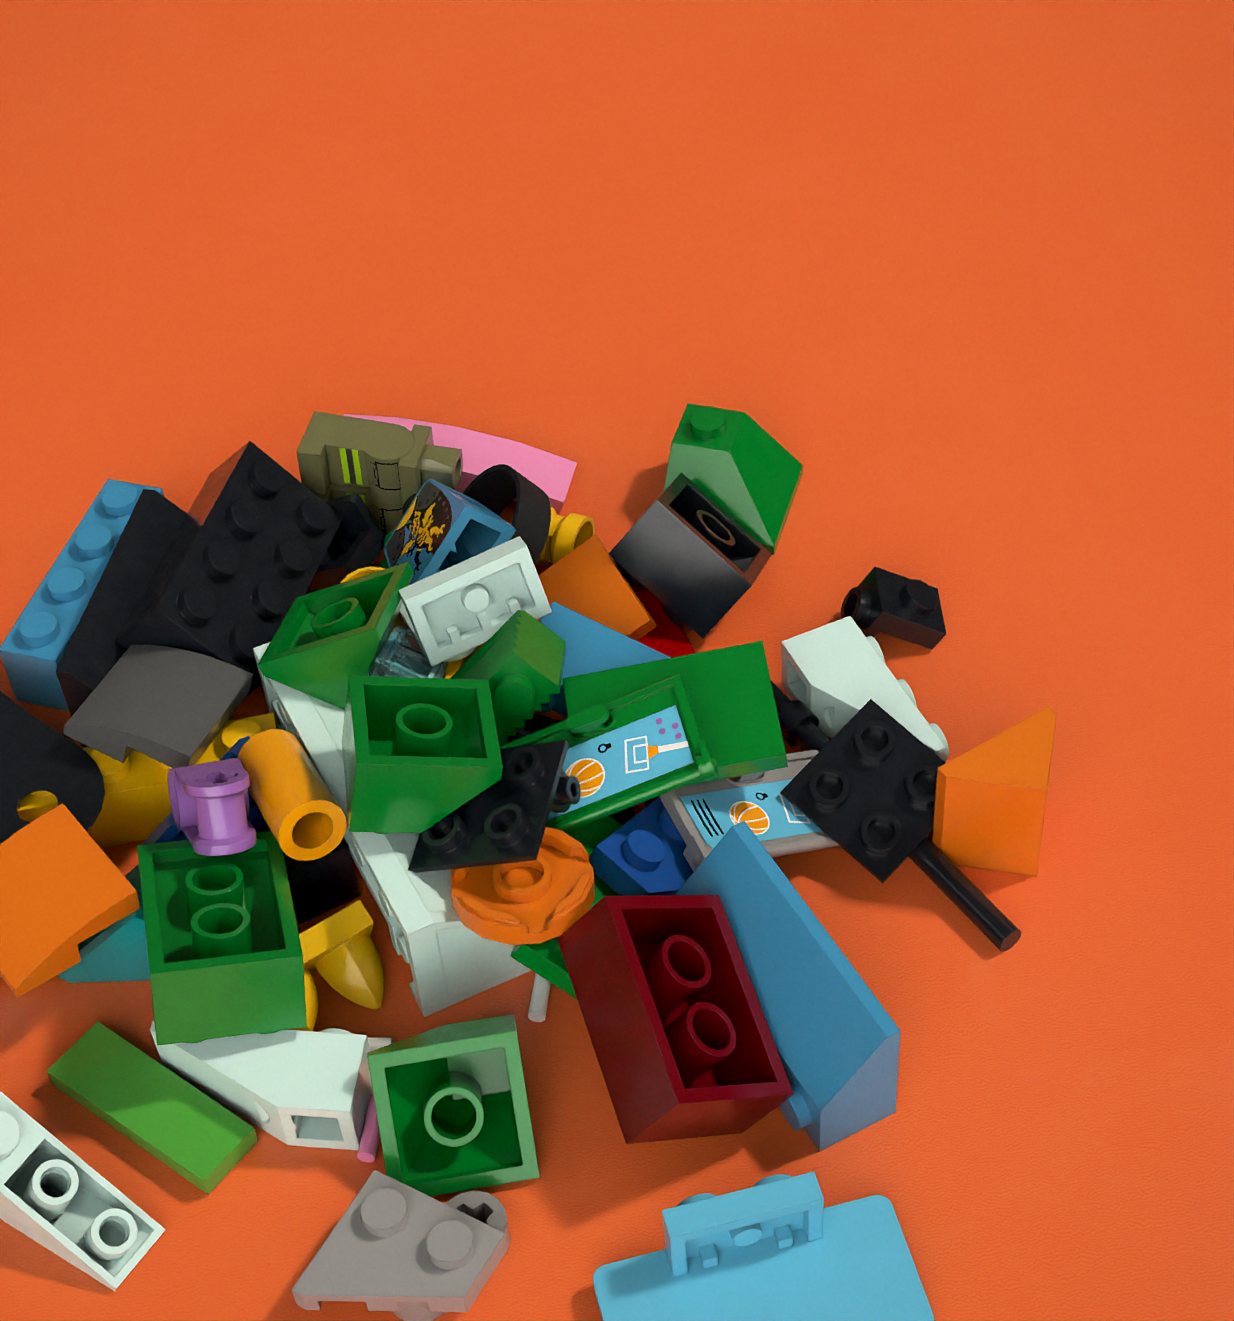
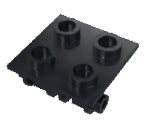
M870 699L789 782L780 794L880 882L884 883L933 831L937 768L946 762Z
M566 740L500 748L503 765L501 780L420 833L408 870L419 873L537 860L550 811L564 813L571 804H577L580 800L581 788L578 779L575 776H567L562 769L569 743Z

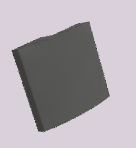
M131 645L64 725L63 734L122 763L133 750H136L171 768L194 765L249 693L253 674L232 664L188 650L159 645Z

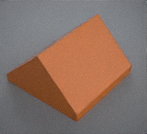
M1049 706L937 768L932 842L955 865L1037 876L1057 714Z

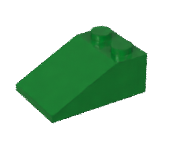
M271 831L256 832L257 844L243 852L221 856L197 854L193 851V847L188 840L137 845L157 1046L175 1043H198L207 1039L254 1033L271 1034L280 1030L307 1027L302 948L283 851Z

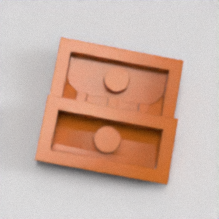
M596 534L538 575L549 605L554 601L636 641L657 627L630 587L631 584L627 582L616 565L615 560L608 554L609 551Z
M63 803L41 815L0 844V976L17 998L80 963L79 943L140 909L137 890Z

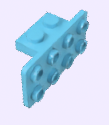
M814 1171L793 1177L786 1174L768 1176L750 1188L719 1196L704 1193L688 1197L676 1207L662 1210L665 1249L602 1265L593 1274V1286L602 1321H934L932 1309L891 1201L882 1195H872L824 1208V1197Z

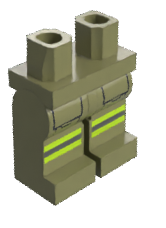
M314 411L296 451L302 484L323 501L350 494H358L385 536L397 527L403 517L404 503L410 496L419 492L425 481L433 479L452 489H457L463 469L462 449L434 445L431 426L414 424L412 431L398 424Z

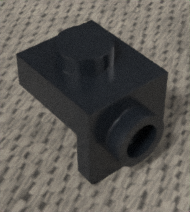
M350 494L324 501L338 512L343 519L308 587L310 593L340 584L353 571L370 567L384 547L386 536L358 494Z
M874 566L858 587L852 588L847 593L842 603L841 619L851 616L866 637H875L879 632L933 650L946 635L938 588L929 586L921 580L909 579Z

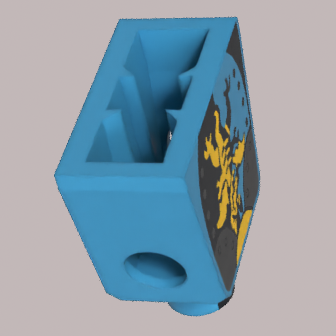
M429 479L424 482L418 493L410 496L404 503L403 517L388 539L384 553L389 568L409 561L414 571L410 582L411 585L509 541L516 529L478 501L442 483Z

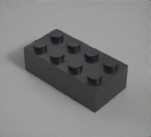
M249 441L209 474L115 641L127 650L131 645L168 646L196 652L232 664L253 674L250 691L247 694L249 695L261 683L253 648L272 641L296 597L305 595L343 517L254 443Z

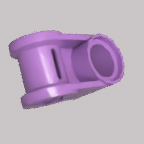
M239 758L168 769V789L176 827L179 831H183L192 845L193 851L197 854L205 856L230 855L248 850L257 844L256 830L248 820L250 815L248 787L250 786L249 772L243 769Z

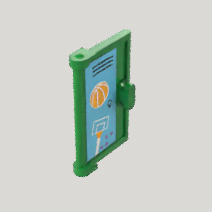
M681 673L606 704L594 705L570 715L564 721L500 746V748L561 740H566L569 743L562 769L567 776H575L578 779L581 788L580 800L577 804H571L564 813L550 811L546 827L558 829L565 833L702 778L706 782L719 776L717 762L702 738ZM608 719H612L610 725L606 727L604 722H606Z

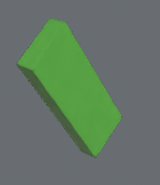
M99 1021L47 1070L53 1086L206 1194H209L258 1142L253 1126Z

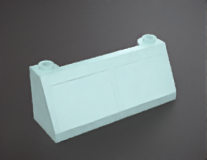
M407 636L389 637L371 676L440 678L436 666H431L426 657H419ZM270 642L253 648L257 667ZM258 667L269 713L274 712L277 728L286 730L298 738L346 816L347 827L344 838L349 845L355 864L389 926L392 944L397 955L402 954L407 964L410 963L413 982L409 983L410 991L423 1016L431 1015L531 971L510 957L514 945L484 939L463 925L452 906L451 869L419 873L408 870L420 833L377 834L373 832H349L342 751L345 710L263 676Z

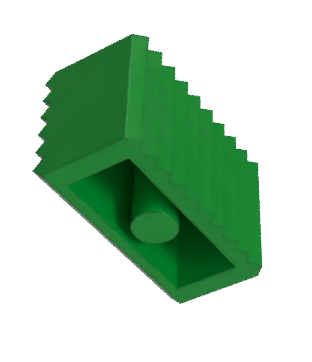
M517 610L450 678L489 681L499 747L501 744L508 743L509 736H516L517 729L524 728L526 719H533L535 711H542L543 703L551 702L552 694L560 693L567 650L566 641L526 611Z

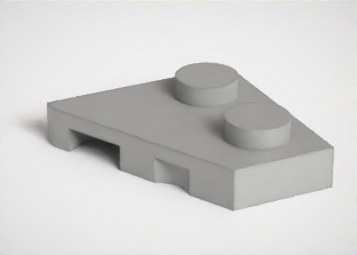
M374 1170L298 1279L291 1292L296 1305L305 1310H321L322 1301L366 1302L368 1311H401L407 1307L420 1306L430 1312H468L508 1250L506 1234Z

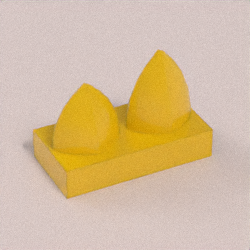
M361 900L354 902L299 934L303 954L307 1027L287 1030L313 1031L319 1003L317 987L312 975L317 972L334 990L346 999L373 1010L381 1008L384 994L383 969L380 956L371 939L374 921Z

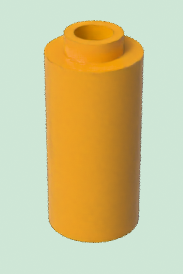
M269 729L252 736L242 746L237 758L240 759L243 769L249 772L250 786L248 791L282 851L287 856L299 861H311L326 856L340 844L345 835L347 821L343 810L295 735L282 729Z

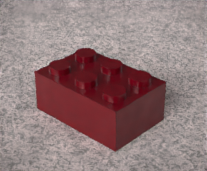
M719 895L604 896L557 939L626 1144L740 1134L794 1095Z

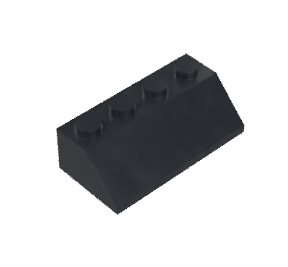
M143 489L55 671L71 717L127 651L126 648L115 640L187 515L185 511L155 490ZM80 742L82 748L89 747Z

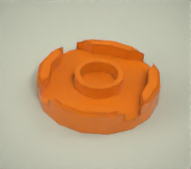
M546 827L537 860L451 869L452 906L463 925L484 939L509 945L542 943L561 936L590 910L595 900L594 869L589 862V854L581 842L561 830Z

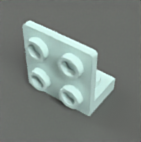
M520 536L399 590L403 601L399 611L400 615L431 666L443 661H457L470 655L476 646L487 642L517 610H524L535 619L552 612L529 549Z

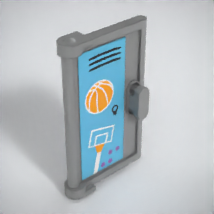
M817 750L788 753L786 754L788 767L732 777L731 779L734 781L726 778L683 786L660 795L659 798L686 844L683 855L693 872L728 830L742 821L747 823L771 857L839 846L780 794L789 782L819 752Z

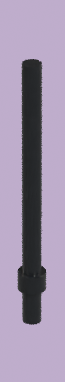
M771 681L783 739L790 746H800L804 751L817 750L820 752L830 739L818 728L819 719L800 700L791 701ZM928 837L908 856L1000 951H1007L1018 942L1021 937V931Z

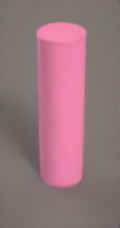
M374 1095L370 1097L357 1158L363 1162L375 1161L380 1140Z

